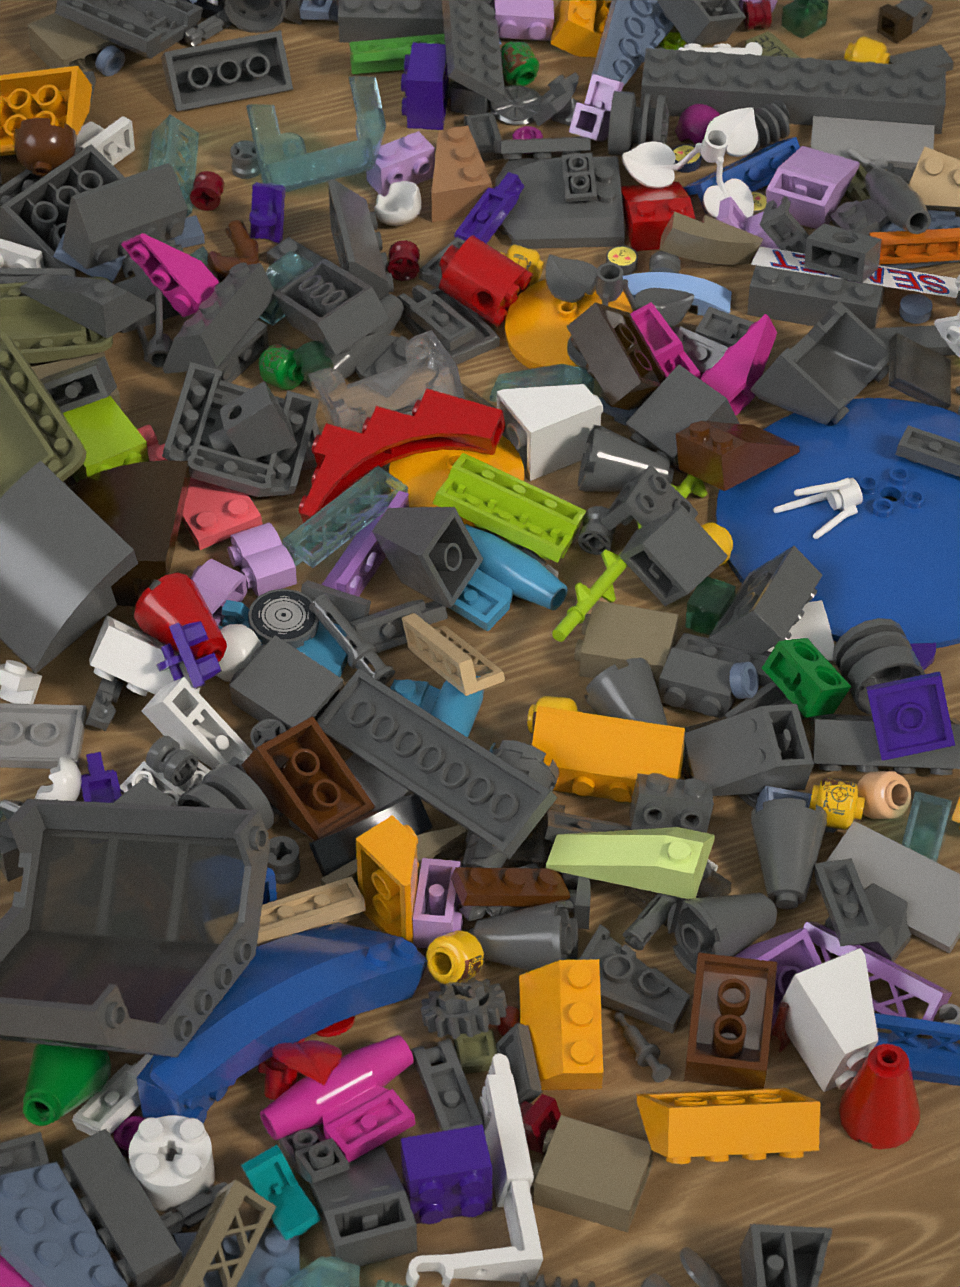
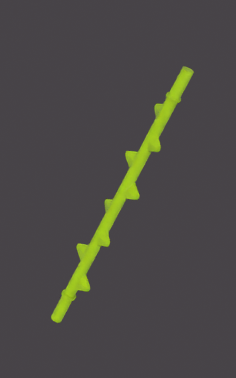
M690 474L678 487L672 485L685 499L690 493L702 498L708 494L703 481ZM637 521L638 528H642L643 526ZM605 549L601 553L607 568L591 588H588L581 582L575 585L578 603L568 609L565 618L553 630L552 636L556 641H564L572 630L585 620V615L601 597L610 603L616 600L613 583L628 566L620 558V554L617 555Z

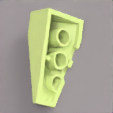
M679 827L557 834L546 863V868L557 872L691 899L696 898L712 849L714 835Z

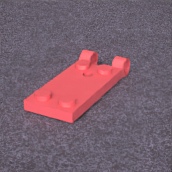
M148 424L137 428L147 441L149 461L167 460L162 456L165 443L162 445L158 443L151 425ZM190 477L182 521L199 550L229 539L232 534L262 525V517L248 494Z

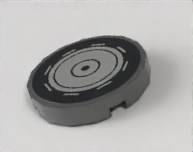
M290 589L271 590L260 595L251 604L248 613L249 629L254 631L258 639L261 640V644H267L276 635L296 649L303 646L304 641H307L310 637L311 640L313 639L319 627V619L309 609L310 604L313 602L312 599L299 591Z

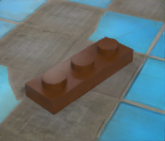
M455 867L450 878L462 906L534 907L558 900H569L571 896L560 872L547 868Z

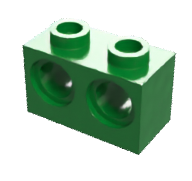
M808 638L778 641L762 666L763 671L793 704H797L799 711L805 718L834 714L851 688L849 683Z

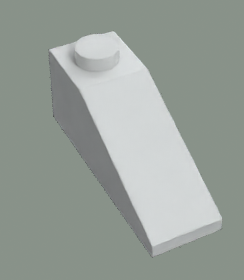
M184 677L163 686L142 709L143 714L164 736L173 738L180 744L182 749L189 750L212 769L219 764H228L233 757L244 762L253 752Z

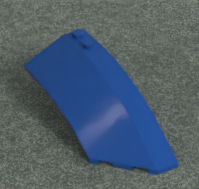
M338 922L288 935L257 946L254 958L178 1057L154 1055L150 1067V1078L175 1103L232 1086L238 1077L272 1057V1049L277 1044L298 1042L332 1024L357 1014L412 998L428 961L413 943L405 940L403 937ZM189 983L159 1002L155 1018L157 1023H159Z

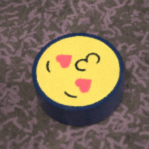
M685 144L675 147L672 150L675 154L674 164L680 162L695 146ZM698 152L677 171L689 173L697 170L701 166V153Z

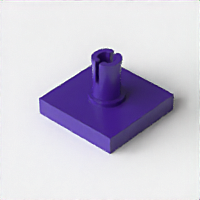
M940 671L866 687L882 761L955 746Z

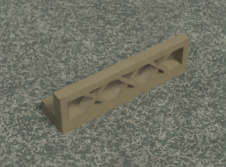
M236 1179L218 1191L169 1287H205L203 1281L205 1274L216 1270L219 1272L223 1287H236L276 1206ZM243 1201L261 1212L255 1224L244 1227L238 1210ZM232 1223L234 1229L228 1230ZM251 1232L247 1239L246 1233ZM236 1235L241 1253L238 1259L226 1261L221 1243L224 1238ZM213 1258H215L216 1264L210 1265ZM233 1267L231 1273L229 1274L228 1268Z

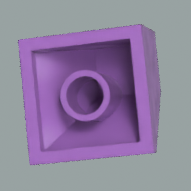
M800 928L753 944L733 956L777 962L771 1034L775 1036L785 1031L775 1016V1012L794 975L822 964L806 928Z

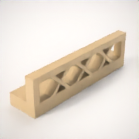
M415 613L402 617L409 650L465 696L505 681L504 673L500 668L445 625L434 629Z
M352 876L263 904L257 946L299 932L337 922L346 923L360 918V912L366 911L365 900ZM238 913L205 923L209 944H221L236 925Z

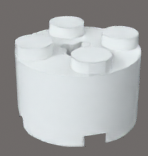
M171 1115L147 1118L140 1123L138 1131L130 1143L129 1160L132 1172L154 1208L158 1211H172L173 1213L177 1212L176 1207L203 1192H206L208 1195L214 1184L215 1169L210 1137L204 1129L202 1122L195 1118Z

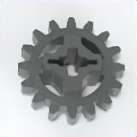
M471 978L467 983L449 982L446 985H440L441 991L428 992L429 998L422 999V1007L420 1008L423 1024L427 1026L429 1033L437 1031L438 1037L448 1034L453 1039H457L463 1033H466L468 1037H473L481 1032H488L489 1024L499 1025L500 1018L507 1016L506 1008L508 1007L505 991L501 990L500 984L490 985L489 979L480 982L475 980V978Z

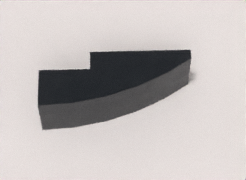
M416 794L403 796L310 842L309 846L322 876L325 877L357 859L356 838L391 815L403 826H410L416 836L433 828L421 798Z

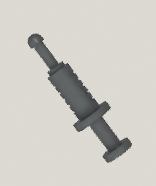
M621 1012L615 1013V1021L619 1022L624 1029L623 1036L637 1053L636 1062L641 1067L650 1066L652 1068L651 1076L655 1082L665 1081L670 1076L671 1069L667 1064H660L657 1060L660 1056V1049L655 1044H649L636 1026L627 1023Z

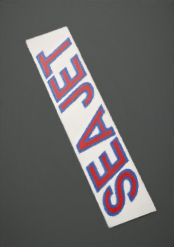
M760 246L751 265L853 281L804 267V253ZM879 266L863 282L956 298L959 292L955 284L957 278Z

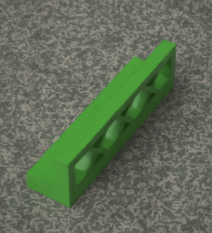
M444 34L349 42L352 74L404 70L405 54H411L412 42L445 44Z

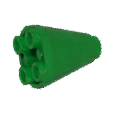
M37 1044L33 1050L23 1097V1113L26 1119L34 1125L46 1126L57 1121L100 1092L111 1075V1060L107 1051Z

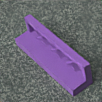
M399 490L389 506L378 502L322 585L358 597L360 596L386 557L372 530L388 508L409 507L408 493Z
M805 922L803 928L807 929L812 942L821 947L825 962L832 960L830 952L840 957L861 948L865 954L867 971L874 974V976L869 977V982L878 979L889 982L894 999L880 1003L872 997L875 1011L886 1015L907 1017L902 1001L918 997L929 1003L922 1020L933 1021L939 1007L948 1003L952 992L862 945L840 946L835 931L818 922ZM898 988L908 992L909 994L900 996ZM896 1003L898 1012L889 1008L888 1005Z

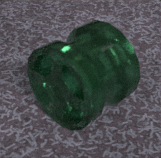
M320 341L307 342L300 346L293 354L296 364L302 367L301 374L307 382H315L325 378L334 368L331 359L325 356L326 349Z

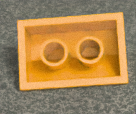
M391 815L356 838L358 889L365 900L366 911H363V913L383 933L403 937L414 944L412 919L418 888V838L410 826H403Z
M558 960L519 975L520 1024L529 1026L542 1090L602 1089L603 1047L599 960Z

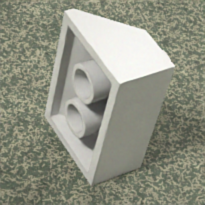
M106 615L89 658L90 665L95 667L93 672L96 675L109 681H113L115 677L128 682L126 687L129 690L142 696H146L148 692L156 695L163 686L174 682L169 669L159 672L156 666L165 660L160 648L164 644L144 632ZM184 663L179 664L184 678L193 686Z

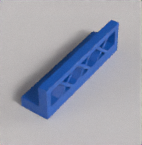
M793 137L777 141L723 167V182L725 183L730 179H739L749 187L751 192L770 184L778 167L800 148L797 138ZM717 171L683 187L688 195L698 194L705 214L707 212L703 205V197L709 187L718 185L716 181Z
M874 1013L877 1028L893 1031L892 1033L877 1032L878 1042L875 1047L881 1044H892L904 1050L909 1058L913 1080L960 1086V1043L956 1042L960 1040V1025ZM917 1035H931L933 1038L924 1039L917 1037Z

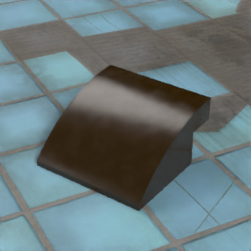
M162 460L118 466L98 472L69 487L135 551L138 564L111 586L117 606L136 607L143 579L158 580L170 573L190 483L188 461Z

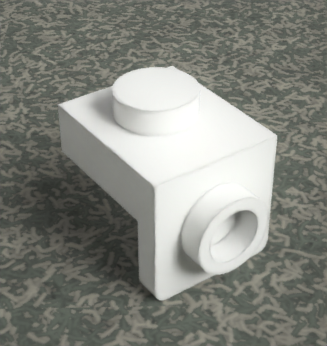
M6 660L5 664H0V685H2L0 698L13 704H34L42 676L27 670V666L20 662Z

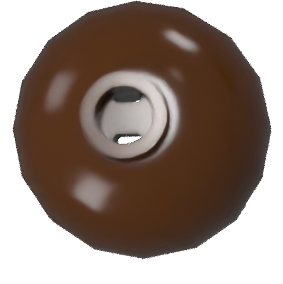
M32 118L23 120L21 127L14 130L13 144L17 159L20 164L37 176L44 177L75 154L77 135L75 130L65 123L63 129L59 126L50 125L49 118Z

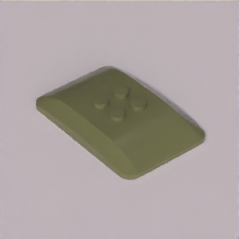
M85 277L92 279H102L110 282V280L104 277ZM28 282L0 284V331L12 339L30 366L90 356L104 352L112 347L113 335L105 338L21 293L20 286Z
M0 331L1 498L11 486L39 461L43 462L63 482L83 465L86 459V450L66 417L15 343L7 334Z

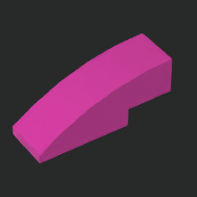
M652 302L630 313L666 377L679 364L701 379L700 371L685 353L682 342Z

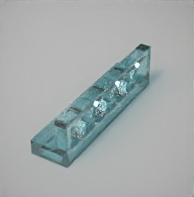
M169 115L152 132L148 170L169 163L173 167L174 173L176 171L179 172L184 182L182 183L177 175L176 178L188 208L187 218L193 209L190 193L196 175L199 133L174 116ZM180 134L189 139L188 143L184 142ZM177 152H180L182 154L186 163H183Z
M376 466L283 539V545L291 555L295 567L304 561L314 568L384 513L399 490L408 493V486L380 466ZM387 486H388L389 488H391L392 490H394V491H392V492H391L390 494H388V495H387Z

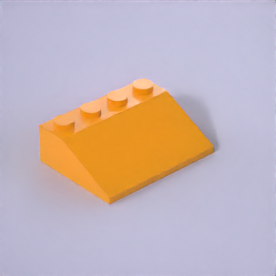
M78 65L0 75V156L15 154L13 144L14 130L21 127L23 120L49 118L50 125L59 126L64 129L65 123L74 129L78 136L90 110L92 84Z

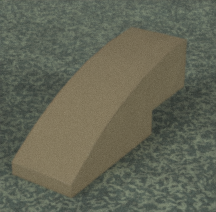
M674 212L662 233L660 250L699 262L741 265L751 262L762 244L763 238L706 215L700 222Z

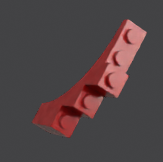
M426 388L422 400L418 399L416 401L412 416L376 406L372 416L366 418L362 433L326 423L322 433L316 435L312 444V453L317 462V467L312 475V487L309 494L304 495L299 504L298 512L301 515L305 529L318 533L330 510L350 488L368 474L390 462L414 454L437 450H469L494 455L505 429L503 410Z

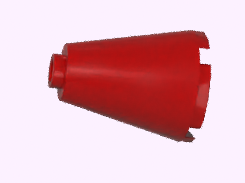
M173 573L165 575L158 579L161 582L160 585L153 590L148 587L142 593L136 603L134 618L145 634L164 645L171 643L173 650L179 653L169 626L178 622L183 626L201 621L209 640L191 647L195 659H200L212 653H215L218 662L223 658L227 648L226 640L196 583L186 574Z
M881 1044L874 1047L840 1100L839 1117L842 1127L858 1143L860 1139L872 1144L871 1148L879 1150L896 1148L910 1140L919 1124L920 1107L909 1058L905 1051L896 1045Z

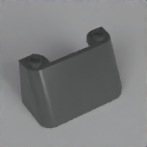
M838 301L820 322H817L808 334L791 349L787 348L779 355L750 391L765 402L825 425L830 421L836 425L849 412L846 406L873 379L879 383L891 371L892 368L888 363L897 354Z

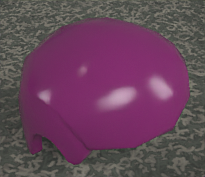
M705 104L690 105L683 110L675 129L678 139L681 142L685 139H690L694 145L702 143L709 123L714 118L720 116V113Z

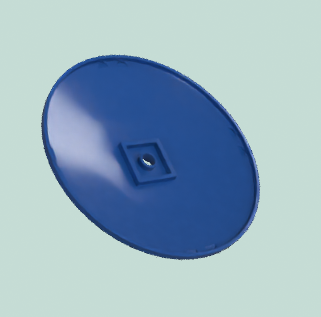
M887 398L853 399L846 406L849 412L836 425L832 421L825 425L793 413L764 428L763 430L798 445L800 452L726 491L719 489L716 524L726 528L732 537L733 550L727 562L739 581L743 584L750 572L790 547L795 546L823 575L815 587L818 590L817 594L809 602L822 600L833 641L838 642L840 637L849 629L864 621L884 618L892 619L899 623L910 644L936 643V648L959 644L960 477L897 456L896 451L908 425L960 443V415L944 408L920 402ZM845 478L855 479L863 496V502L856 506L857 514L847 517L819 539H814L813 534L842 512L839 509L833 510L828 500L780 513L773 512L776 506L816 495L795 496L794 491L796 489L837 482ZM883 497H894L897 499V501L892 502L891 500Z

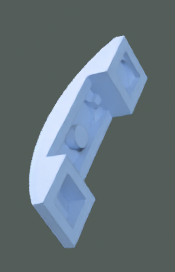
M644 272L623 276V279L628 280V288L634 300L636 294L644 289H674L694 294V301L691 305L698 306L697 315L704 316L709 307L730 314L732 292L714 282L695 276L670 272Z

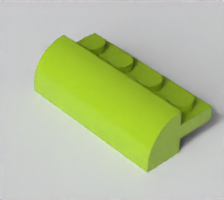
M462 453L452 466L448 478L437 491L432 503L439 507H455L460 517L472 522L476 527L494 532L504 537L511 544L521 545L536 552L539 557L553 560L557 563L568 552L586 514V510L465 453Z

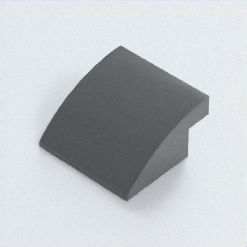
M92 144L44 177L37 176L32 171L26 169L0 187V238L42 251L44 268H74L53 257L61 237L65 234L71 196L125 177Z
M41 461L27 471L0 498V640L35 674L117 606L111 586L138 564L134 549Z

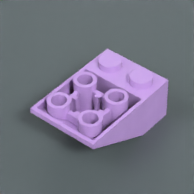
M802 146L778 167L766 189V204L774 200L778 208L782 203L783 197L786 196L791 202L789 212L800 225L818 229L823 223L829 225L831 221L829 214L835 212L860 166V162Z

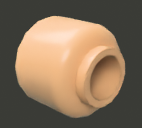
M895 771L869 772L857 784L858 797L865 798L862 814L870 819H897L904 815L909 808L911 790L908 781L903 775Z

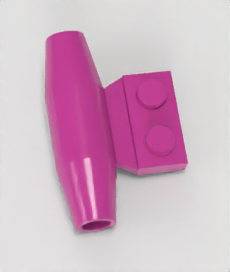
M399 1035L353 1050L342 1057L340 1064L331 1073L324 1086L309 1077H305L290 1087L260 1112L262 1123L274 1140H279L300 1130L323 1124L325 1138H332L350 1163L416 1125L414 1114L393 1089L384 1088V1086L414 1062L412 1052L405 1040Z

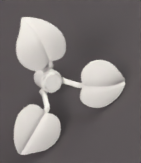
M753 108L729 111L714 118L707 127L703 142L696 143L695 148L676 164H674L675 154L672 149L661 142H646L638 145L631 151L623 153L624 165L636 181L650 188H664L673 183L675 178L673 170L681 169L700 152L705 161L710 163L716 162L717 164L716 181L718 185L709 187L703 197V205L708 215L716 219L719 213L720 201L731 196L747 218L753 216L754 201L749 187L739 179H730L725 183L722 179L725 152L734 157H741L750 154L757 145L758 132Z

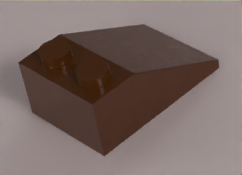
M699 421L690 424L689 427L676 433L679 469L723 491L800 452L798 445L757 426L748 424Z
M313 716L258 746L241 765L247 775L259 786L268 801L313 840L376 808Z
M698 953L684 1081L744 1089H764L768 1067L777 962Z

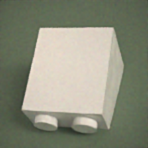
M584 384L514 388L497 391V409L503 410L505 429L502 435L519 452L524 466V474L530 481L581 461L583 453H586L587 447L590 444L586 443L591 427L593 424L601 426L602 402Z
M861 948L795 974L775 1012V1016L823 1092L837 1086L840 1090L847 1088L870 1051L878 1042L866 958Z

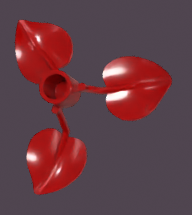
M355 1016L332 1024L314 1034L321 1037L343 1034L354 1025ZM305 1038L298 1042L275 1045L272 1049L270 1060H265L258 1065V1072L265 1073L264 1095L271 1100H276L297 1083L298 1072L324 1086L331 1073L342 1060L341 1050L325 1042L305 1041Z

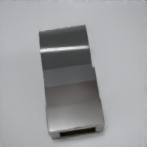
M902 0L895 6L886 4L879 9L877 32L897 44L918 31L929 21L932 16L933 7L924 0ZM895 27V32L891 31L889 28Z

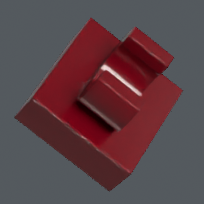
M542 1094L533 1105L526 1101H522L519 1104L528 1147L530 1150L543 1154V1143L548 1130L556 1129L561 1116L555 1098Z

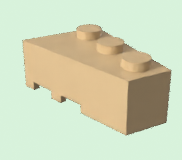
M924 146L909 185L921 196L927 210L951 211L960 216V160Z

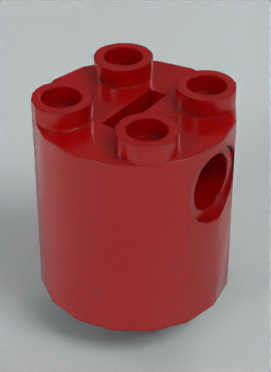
M474 235L470 236L460 248L452 244L444 253L439 263L442 272L439 289L497 327L504 321L511 304L518 300L520 289L524 290L533 277L531 272Z

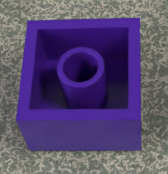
M412 42L411 54H405V73H402L401 92H405V97L402 99V116H407V128L443 130L449 85L445 44Z
M483 1124L401 1138L402 1183L416 1224H435L443 1219L459 1216L476 1217L484 1212L492 1211V1163Z

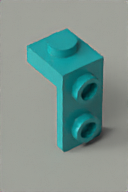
M278 1145L241 1165L254 1192L276 1206L271 1220L284 1240L305 1233L312 1225L321 1220L318 1211L298 1184Z

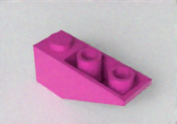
M144 233L123 241L121 244L131 259L140 266L153 285L163 293L172 307L182 317L196 313L199 310V305L211 296L215 291V286L220 283L202 261Z
M766 314L759 321L754 322L748 328L747 333L735 345L730 346L725 351L724 356L712 368L706 370L700 379L727 398L736 416L755 397V394L750 389L763 375L777 335L773 323Z

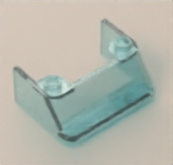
M349 77L357 114L355 128L358 140L307 153L305 142L297 133L287 132L280 134L274 105H247L246 108L262 182L264 184L274 183L283 185L285 193L323 184L328 182V180H338L370 171L376 163L386 130L376 77Z

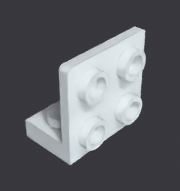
M122 116L106 129L93 122H88L81 127L77 136L74 155L92 144L114 166L135 150L132 121Z

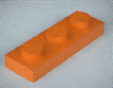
M960 228L928 229L921 234H913L909 231L869 233V236L882 239L879 265L960 260Z

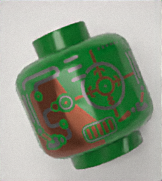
M520 41L508 42L503 45L500 51L504 80L509 85L526 86L532 83L539 70V61L530 46Z
M273 344L259 358L260 376L263 381L282 390H293L303 382L306 376L307 359L301 351L284 344Z

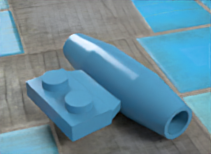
M464 524L484 560L454 605L448 608L488 632L510 609L513 595L550 610H556L561 606L567 596L568 588L539 561L494 534Z
M394 679L391 685L392 690L467 738L481 707L484 695L483 689L465 696L447 680L443 683L441 689L435 688L425 681Z

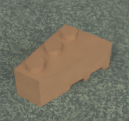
M468 126L438 130L431 192L432 222L468 216L487 188H492V182Z

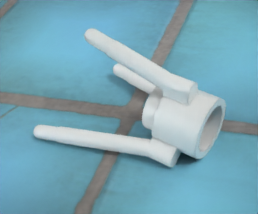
M845 478L837 482L796 489L794 491L795 496L816 495L776 506L773 512L780 513L828 500L833 510L839 509L842 512L813 534L814 539H819L847 517L857 514L856 506L863 502V496L856 480Z

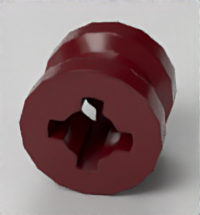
M751 0L743 2L742 12L746 16L743 22L746 30H753L757 26H761L763 29L771 27L772 12L769 0H760L759 3H753Z
M210 171L197 174L190 193L192 204L204 211L218 208L224 191L225 183L218 174Z
M407 240L392 244L388 253V272L396 280L409 281L414 279L419 273L420 249L416 244Z

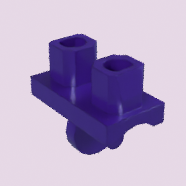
M258 182L252 185V206L249 214L251 238H263L276 243H280L283 240L285 187L283 185Z
M178 622L169 626L180 654L175 656L171 643L160 647L165 660L156 665L158 671L161 672L169 669L173 680L176 681L184 677L179 665L184 663L194 688L198 689L206 686L205 681L213 678L222 670L215 653L196 660L191 647L209 640L202 622L189 623L183 626Z

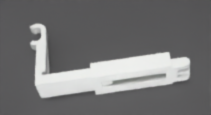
M496 1054L492 1059L485 1080V1086L482 1089V1097L478 1101V1108L484 1123V1133L492 1163V1181L497 1207H504L511 1247L457 1254L417 1256L411 1260L406 1273V1282L409 1287L417 1285L420 1277L417 1272L429 1271L440 1273L443 1278L441 1284L445 1287L450 1286L452 1278L520 1282L522 1273L526 1272L529 1281H535L543 1261V1254L530 1194V1187L534 1176L514 1077L511 1074L509 1060L503 1054Z

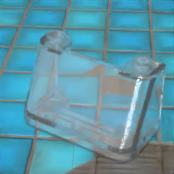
M430 330L416 335L407 342L404 349L406 364L348 385H346L342 374L334 368H325L308 374L313 392L316 398L319 399V405L328 424L362 433L366 418L372 416L376 406L412 416L413 407L418 399L422 400L426 388L465 399L457 364L434 332Z

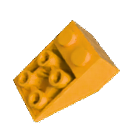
M560 0L555 7L551 44L577 57L596 58L612 1Z

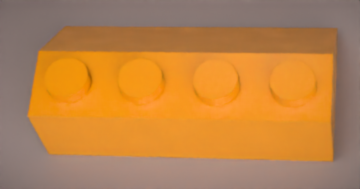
M538 706L532 746L546 753L543 762L548 767H550L553 759L559 769V777L553 789L554 791L612 799L617 802H631L638 773L647 775L658 773L668 778L681 779L685 728Z
M787 1088L637 1094V1105L651 1150L666 1157V1162L687 1164L691 1162V1157L704 1156L706 1161L726 1162L729 1161V1155L742 1154L743 1159L764 1160L767 1153H779V1156L785 1158L804 1157V1151H819L820 1101Z

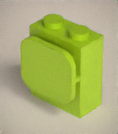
M111 396L63 413L86 450V459L83 465L71 475L76 482L98 472L118 466L149 462L147 441Z

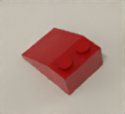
M679 181L673 182L670 186L664 188H650L642 184L621 186L624 221L630 247L635 251L660 250L662 233L674 212L695 219L691 199Z

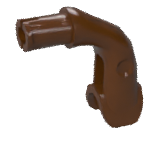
M241 220L232 221L228 225L229 228L225 229L226 234L234 245L236 257L222 256L216 251L208 253V265L206 267L220 283L229 275V270L239 263H247V265L259 263L258 243L250 237L245 224Z

